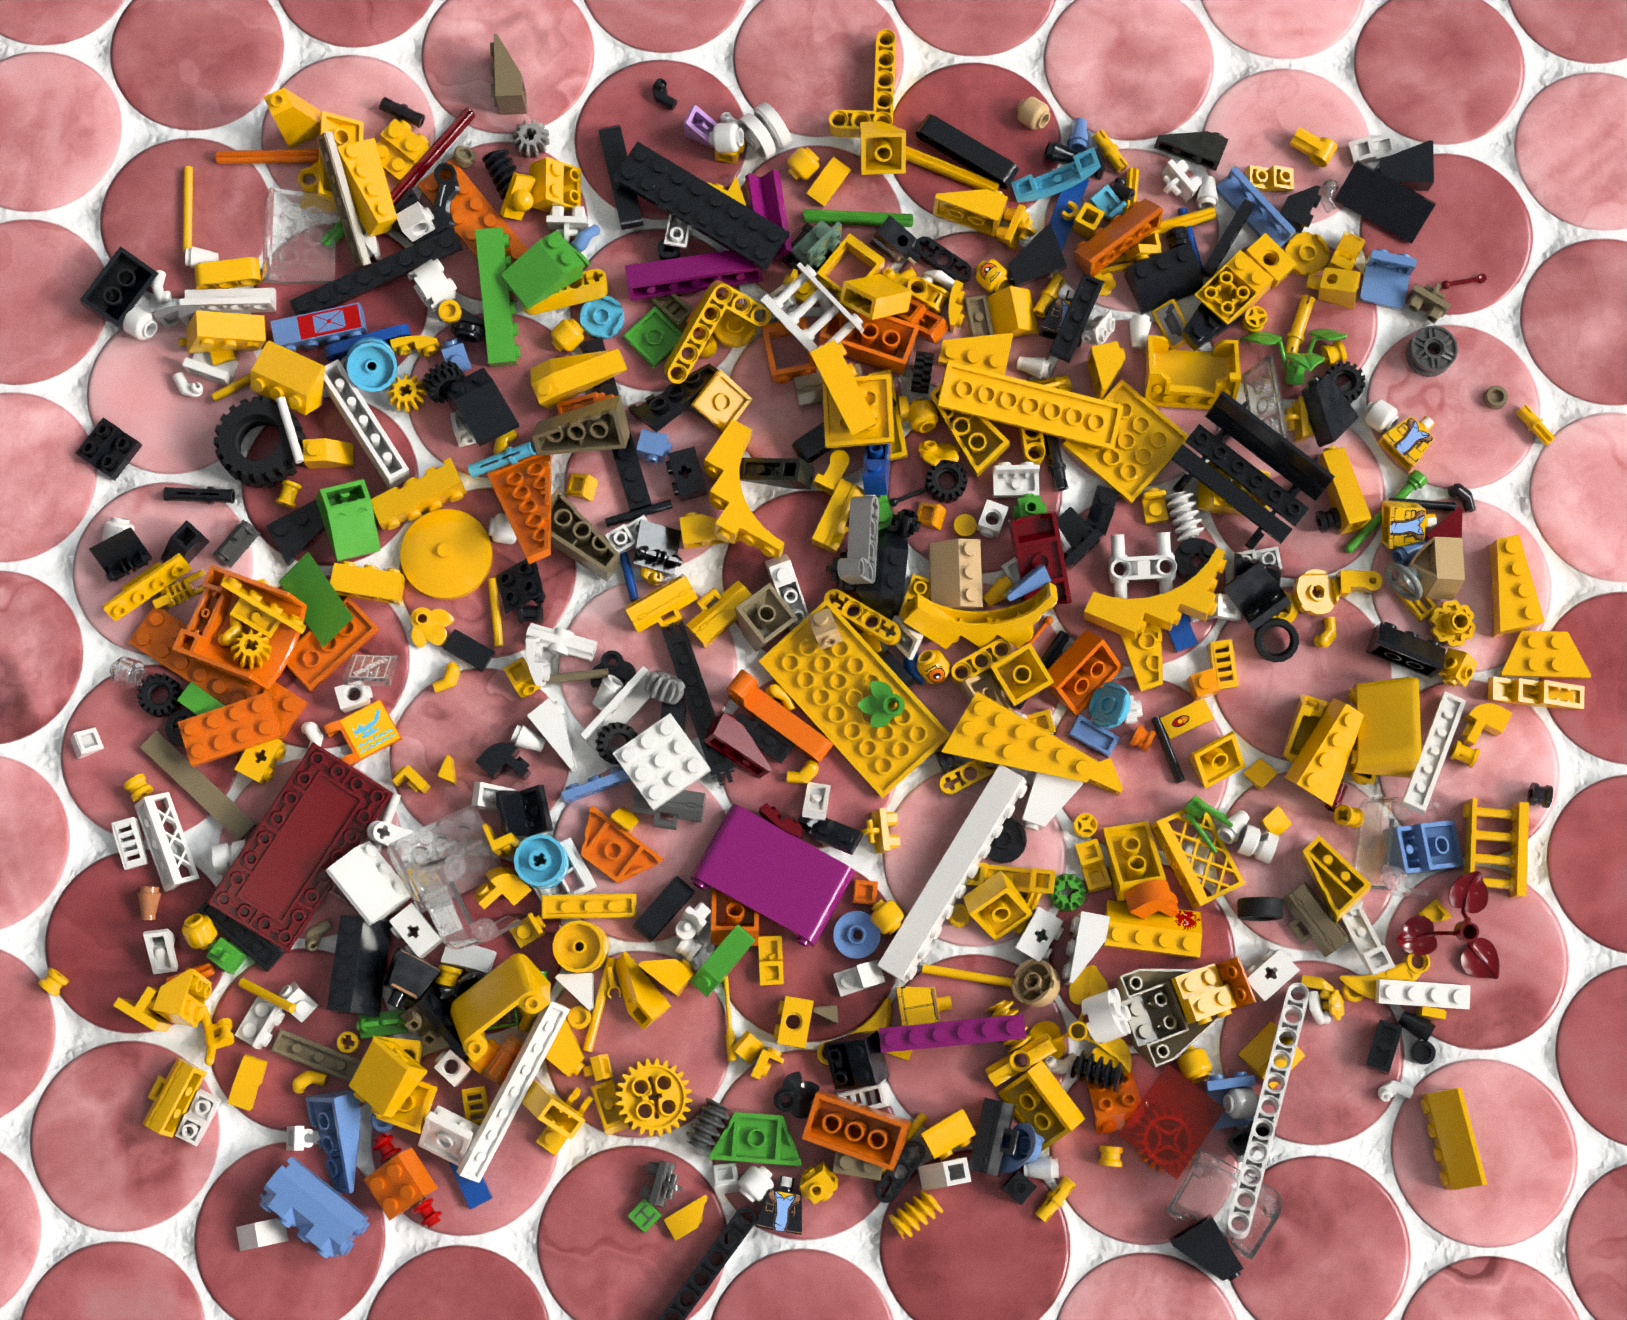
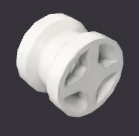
M693 938L688 941L682 940L675 953L678 955L682 954L686 961L691 963L704 944L696 942Z

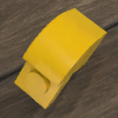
M1345 230L1328 263V267L1352 270L1365 243V239Z
M1492 703L1481 704L1470 710L1463 717L1469 723H1467L1461 733L1464 736L1462 744L1468 747L1476 744L1482 730L1494 736L1503 733L1512 712Z
M496 867L484 873L490 881L480 885L473 897L484 910L501 894L515 906L531 891V888L512 869Z

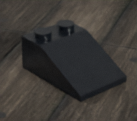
M484 367L444 387L451 409L479 447L519 427L518 421Z

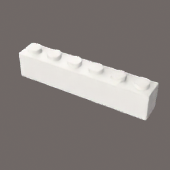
M337 359L326 365L324 389L387 487L391 489L408 480L409 468L349 378L340 361Z

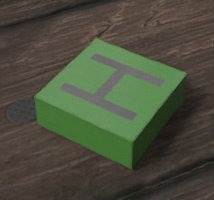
M645 1198L628 1215L644 1233L662 1216Z

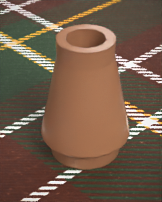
M140 886V892H137L141 920H156V912L161 897L159 886Z

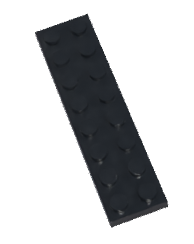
M638 141L613 176L614 181L765 272L790 236V232Z

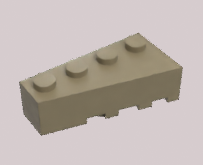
M621 394L538 421L532 435L537 456L626 448L630 431Z

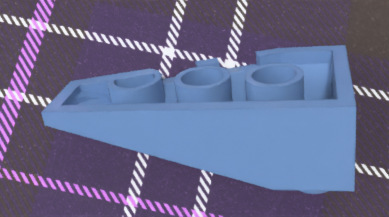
M338 1090L305 1097L309 1121L312 1128H317L321 1139L317 1143L320 1149H324L328 1158L326 1167L333 1187L337 1192L342 1193L354 1192L361 1120L360 1100L353 1095L354 1090Z

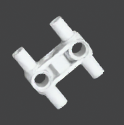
M1170 532L1156 533L1157 554L1155 556L1128 557V555H1125L1124 535H1111L1112 556H1109L1107 571L1109 581L1113 584L1114 597L1128 599L1127 583L1129 581L1157 580L1159 582L1160 594L1173 590L1177 563L1175 555L1171 553ZM1162 561L1169 563V573H1163L1160 570V563ZM1117 563L1124 566L1125 572L1122 576L1114 572V566Z

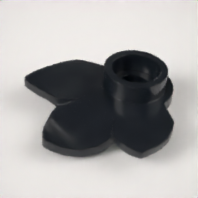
M613 650L604 653L601 657V663L592 669L608 668L609 675L620 679L623 687L625 686V680L630 681L636 674L634 666L624 661L622 655ZM610 659L617 661L615 666L608 665ZM603 678L590 679L592 687H599Z
M799 1071L790 1073L783 1080L782 1088L776 1091L774 1104L781 1111H790L796 1118H808L812 1107L810 1101L815 1097L820 1087L814 1082L802 1081ZM788 1095L790 1100L784 1103L781 1101L782 1096Z

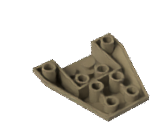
M1137 969L1118 977L1117 990L1121 997V1003L1123 1006H1127L1131 1013V1019L1128 1020L1131 1029L1130 1039L1134 1049L1153 1068L1178 1058L1221 1019L1215 1014L1211 1016L1212 1021L1198 1025L1196 1021L1188 1024L1171 979L1196 969Z

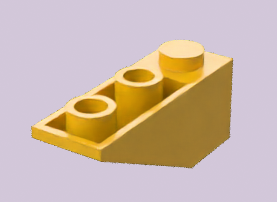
M625 951L616 960L615 970L627 1012L640 1028L644 1030L660 1018L671 1005L666 997L654 986L650 978L639 968L635 960Z

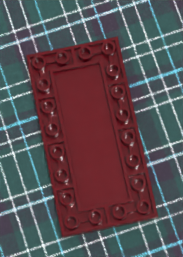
M313 742L207 903L289 953L334 884V881L325 870L353 848L359 846L367 833V827L376 820L393 792Z

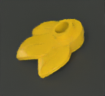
M927 440L919 444L918 451L920 452V457L925 462L936 466L940 460L958 462L960 448L949 443L937 444L935 441Z
M425 607L415 609L410 617L411 624L413 625L411 632L413 643L418 648H422L427 641L435 645H445L447 633L444 627L454 622L453 617L442 609L432 611ZM420 614L426 616L427 620L425 623L418 621Z

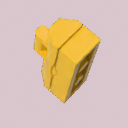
M842 478L840 479L812 537L813 545L837 554L845 535L849 534L847 524L850 515L852 497L865 495L861 487L853 485V483Z
M682 573L624 606L623 609L637 633L657 622L660 627L665 626L668 629L670 624L674 623L675 625L683 620L678 610L698 598L687 577ZM673 611L674 615L662 620L661 616Z
M739 581L735 582L721 595L715 588H712L696 602L702 612L687 623L686 627L697 641L706 648L738 620L734 609L751 597L752 594ZM716 598L718 602L708 609L706 606Z
M177 1058L168 1076L165 1078L159 1075L147 1097L154 1102L143 1124L158 1134L173 1138L207 1072L183 1059Z

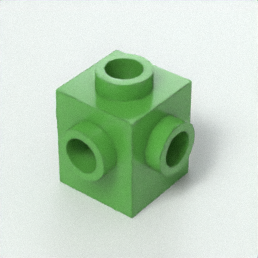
M1033 493L1021 495V498H1018L1015 503L1016 506H1013L1014 518L1047 512L1045 502H1041V495L1034 496Z

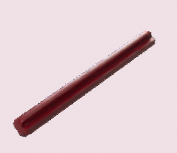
M465 108L390 192L394 207L410 187L412 189L475 118V113L471 109Z

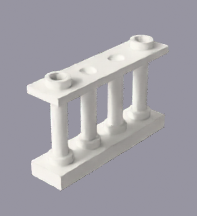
M801 262L797 264L802 273L777 297L771 298L766 294L761 299L763 305L769 309L809 353L819 348L812 341L815 339L814 335L839 311L848 322L826 343L834 339L836 343L841 342L854 328L861 334L864 332L861 326L864 322L856 313L851 315L815 278L817 273L808 264L805 267ZM809 279L817 290L793 313L786 314L781 309L784 306L783 303ZM825 296L833 305L810 328H805L802 331L797 325L799 319L817 301Z

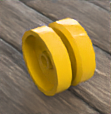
M582 920L570 921L563 925L555 934L552 944L553 955L558 964L565 970L574 973H590L597 970L607 960L610 950L609 939L605 931L597 924ZM580 942L584 945L582 951H578V949L580 948L578 944Z

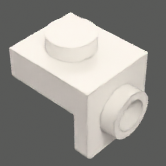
M295 981L290 985L284 986L279 993L280 997L296 1005L295 1011L291 1014L301 1023L318 1006V1003L305 993Z

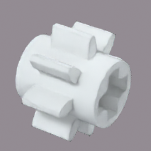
M1130 695V711L1124 720L1125 725L1138 722L1137 718L1143 715L1141 701L1134 700L1133 695Z

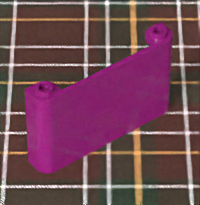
M732 804L691 874L690 879L693 880L692 884L699 889L705 890V888L712 887L790 930L797 937L795 941L808 948L809 945L814 947L852 880L855 871L843 862L743 807Z

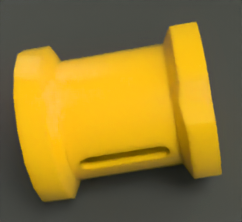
M282 480L281 484L283 486L279 498H276L275 502L284 507L295 508L296 504L294 502L302 486L289 480Z
M1457 740L1451 749L1449 759H1457L1472 768L1478 759L1480 749L1470 748L1463 745L1460 740Z
M1343 804L1335 809L1334 820L1338 825L1358 828L1364 822V813L1360 808H1351Z

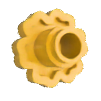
M1457 600L1444 601L1440 603L1439 608L1432 609L1428 622L1433 626L1430 629V634L1436 642H1444L1447 647L1462 646L1465 640L1473 637L1476 625L1472 622L1474 613L1468 605L1460 606Z

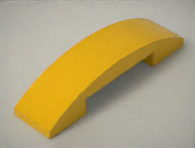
M979 862L977 874L974 878H970L966 884L967 886L978 887L993 875L1002 871L1019 892L1053 894L1056 870L1009 867Z

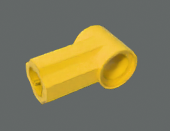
M1301 127L1298 128L1289 144L1308 155L1310 161L1319 167L1327 166L1338 147L1333 140L1327 137L1319 138Z

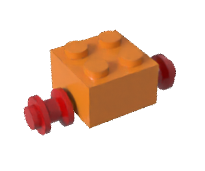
M383 1133L373 1140L375 1145L371 1149L373 1151L379 1150L382 1155L380 1163L384 1165L363 1180L389 1221L416 1205L417 1207L411 1212L419 1214L422 1218L420 1226H427L428 1229L441 1221L439 1216L442 1215V1212L434 1211L431 1206L434 1201L432 1197L426 1201L424 1198L438 1187L412 1147L401 1152L400 1147L394 1148L391 1143L394 1138L393 1135L387 1136Z

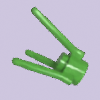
M1194 795L1184 807V810L1188 812L1185 818L1193 824L1212 852L1217 853V849L1195 820V817L1201 819L1207 812L1229 827H1233V823L1227 820L1229 818L1227 815Z

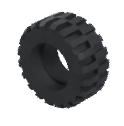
M253 397L251 402L243 399L240 401L241 405L235 407L233 404L229 407V414L223 413L220 418L222 424L216 425L215 433L218 437H214V446L217 448L215 450L216 456L228 473L246 486L252 484L254 488H262L263 485H266L268 488L275 487V482L279 481L281 483L282 480H286L285 477L289 474L293 477L297 473L295 467L297 465L302 466V463L296 464L277 403L272 398L266 397L262 401L260 397ZM289 409L303 454V440L306 439V435L300 422ZM263 425L276 427L280 432V442L273 454L262 460H248L242 455L241 444L249 431Z

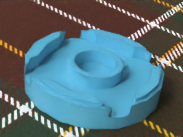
M607 295L601 299L585 302L579 314L580 324L584 332L592 338L602 337L603 340L617 335L625 321L624 311L620 303Z
M1106 682L1102 684L1104 686L1100 689L1097 688L1090 699L1089 713L1092 715L1094 724L1105 729H1113L1126 719L1130 711L1131 700L1129 692L1125 687L1115 682Z

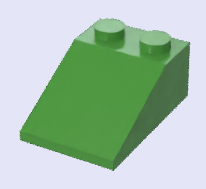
M558 230L536 242L501 273V278L527 310L582 278L583 262Z

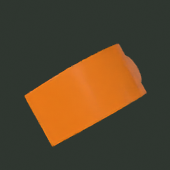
M1148 880L1124 892L1129 912L1142 919L1147 918L1158 910L1170 917L1179 914L1178 899L1170 891L1167 881Z

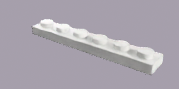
M1446 691L1442 694L1422 746L1419 763L1411 775L1401 806L1420 815L1425 813L1466 700Z

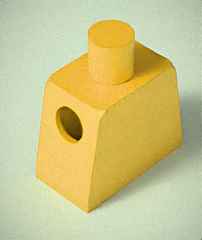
M1326 267L1322 277L1309 274L1306 287L1319 290L1318 299L1321 301L1353 309L1361 272Z

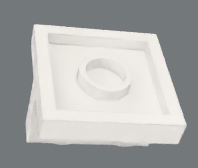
M438 1105L435 1111H430L425 1119L418 1146L459 1166L480 1126Z

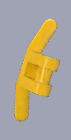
M204 1005V1015L201 1020L206 1041L204 1062L210 1066L214 1063L216 1049L232 1045L234 1043V1034L231 1032L233 1028L231 1019L223 1018L213 1024L208 1008Z

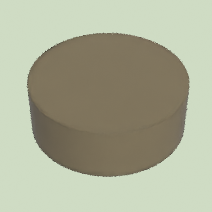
M467 146L456 147L452 155L453 162L462 168L471 167L476 158L475 152Z
M1501 386L1490 387L1483 396L1485 405L1493 410L1502 408L1508 400V394Z

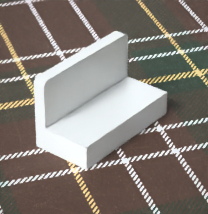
M210 352L194 353L192 359L186 357L183 362V367L188 373L226 386L231 384L239 365L238 361L234 360L214 366Z

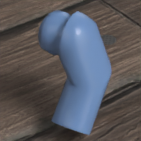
M594 224L580 231L576 235L575 240L571 242V246L577 251L583 252L591 239L600 234L599 227Z

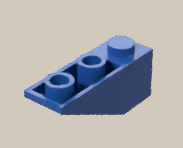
M891 444L867 445L865 447L862 471L865 495H888Z

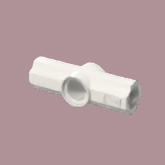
M531 623L526 633V638L540 637V643L543 644V648L561 656L567 657L570 655L592 662L597 650L598 643L596 641L576 636L574 633L561 628L551 629Z

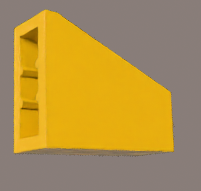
M566 1018L545 1058L565 1075L571 1077L573 1074L577 1076L583 1070V1067H585L583 1062L586 1058Z
M535 1079L532 1081L522 1101L523 1105L537 1119L571 1140L585 1122V1119L545 1085Z

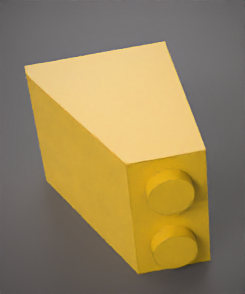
M375 1036L349 1087L355 1091L353 1095L363 1103L367 1102L372 1106L370 1110L380 1118L383 1116L392 1118L428 1071L395 1042Z

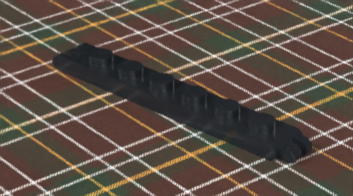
M682 620L678 622L681 631H676L674 623L670 624L672 634L668 635L665 626L661 627L677 677L685 684L683 690L684 697L705 759L711 769L712 779L717 777L719 785L722 786L724 785L722 775L726 774L728 782H733L731 772H734V768L729 758L703 742L716 716Z

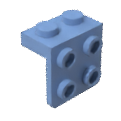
M1385 249L1372 250L1366 259L1359 295L1360 300L1396 309L1403 308L1410 274L1416 267L1417 259L1411 258L1408 254H1392Z
M1247 1071L1233 1073V1078L1224 1079L1223 1074L1209 1076V1081L1202 1082L1208 1123L1211 1129L1245 1126L1254 1119V1117L1251 1119L1231 1118L1224 1110L1223 1098L1231 1088H1252V1085H1256L1255 1075L1248 1076Z

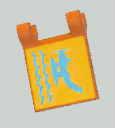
M381 699L338 721L323 726L329 738L335 736L340 731L342 732L352 754L342 757L341 760L352 767L369 756L402 740Z

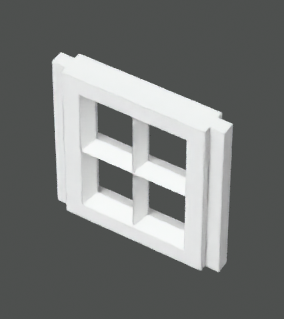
M571 837L560 842L567 852L571 864L568 873L574 870L582 884L579 888L570 891L563 879L561 885L566 894H586L598 887ZM541 859V860L539 861L538 865H539L540 863L546 861V860H545V859ZM534 888L540 901L541 895L551 894L549 889L541 890Z

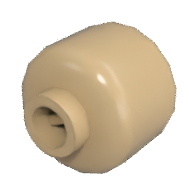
M1036 97L1022 100L1017 106L1019 122L1032 130L1045 127L1050 120L1048 105Z

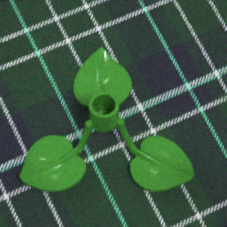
M1324 328L1310 330L1309 335L1314 337L1307 353L1289 352L1285 354L1283 342L1280 341L1282 336L1270 332L1250 333L1243 336L1240 342L1246 340L1263 345H1278L1283 361V369H1286L1285 383L1302 385L1305 370L1311 371L1316 365L1325 360L1324 356L1312 353L1315 342L1320 339L1327 341L1346 339L1348 334Z

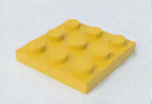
M891 374L854 377L858 385L863 384L868 396L864 397L868 406L873 404L879 415L875 418L876 424L854 435L851 434L824 379H822L826 449L895 443Z

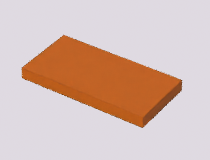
M349 596L342 602L353 616V619L324 648L313 632L309 630L298 640L286 665L310 692L315 690L380 630Z

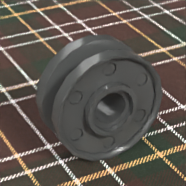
M1436 325L1426 326L1420 329L1407 344L1405 352L1407 362L1411 369L1419 375L1426 377L1438 376L1444 373L1455 361L1458 353L1457 341L1452 333L1445 328ZM1428 348H1432L1436 355L1429 353Z

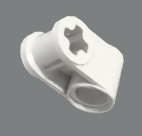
M373 821L367 827V835L372 841L406 855L416 833L384 821ZM378 828H381V830L384 831L383 835H380L377 832Z

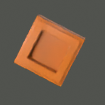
M855 879L852 904L874 906L876 904L878 882Z

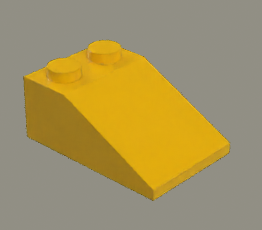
M988 189L938 193L935 196L933 215L995 237L1004 216L1008 197L998 190L991 191Z
M1148 821L1102 829L1111 880L1118 902L1126 901L1124 892L1139 883L1148 880L1166 881Z

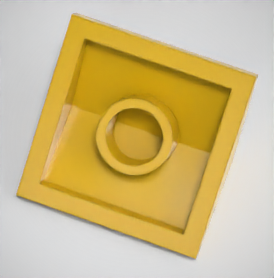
M1271 1021L1237 1054L1263 1081L1278 1028ZM1289 1037L1280 1039V1042L1284 1045H1290L1293 1042ZM1298 1046L1291 1070L1305 1056ZM1278 1059L1274 1062V1064L1279 1068L1285 1067L1287 1065V1063L1282 1059ZM1271 1082L1268 1084V1087L1273 1089L1278 1083Z

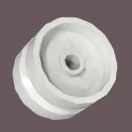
M765 101L754 108V115L747 113L738 119V125L743 130L745 140L764 161L776 154L775 147L783 149L792 142L785 123L775 109Z

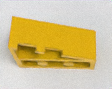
M196 310L186 327L187 353L260 350L266 342L264 316Z
M1320 835L1302 851L1301 858L1337 923L1370 891L1372 884Z

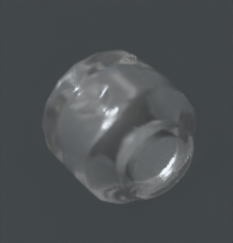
M126 656L118 658L110 667L112 681L116 685L128 689H135L142 685L141 681L145 680L147 676L145 666L141 661Z

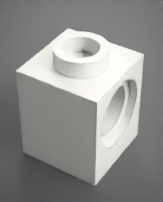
M419 202L396 214L402 232L412 242L435 229L432 222L434 219L432 212L428 207L424 208Z
M987 499L976 530L980 531V534L985 537L993 538L994 536L998 538L1009 507ZM993 516L997 519L998 523L990 525L986 522V518Z
M362 679L334 687L340 709L344 713L371 704L370 698L373 697L369 684L366 685ZM359 690L360 697L355 701L350 700L351 693Z
M451 1049L448 1052L444 1050L435 1060L437 1064L434 1068L454 1087H459L474 1070ZM451 1060H455L458 1063V1069L453 1074L447 1071V1064Z

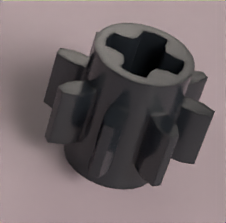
M909 509L898 511L897 515H893L891 525L894 526L893 530L901 537L914 535V532L919 531L921 524L918 521L917 514Z

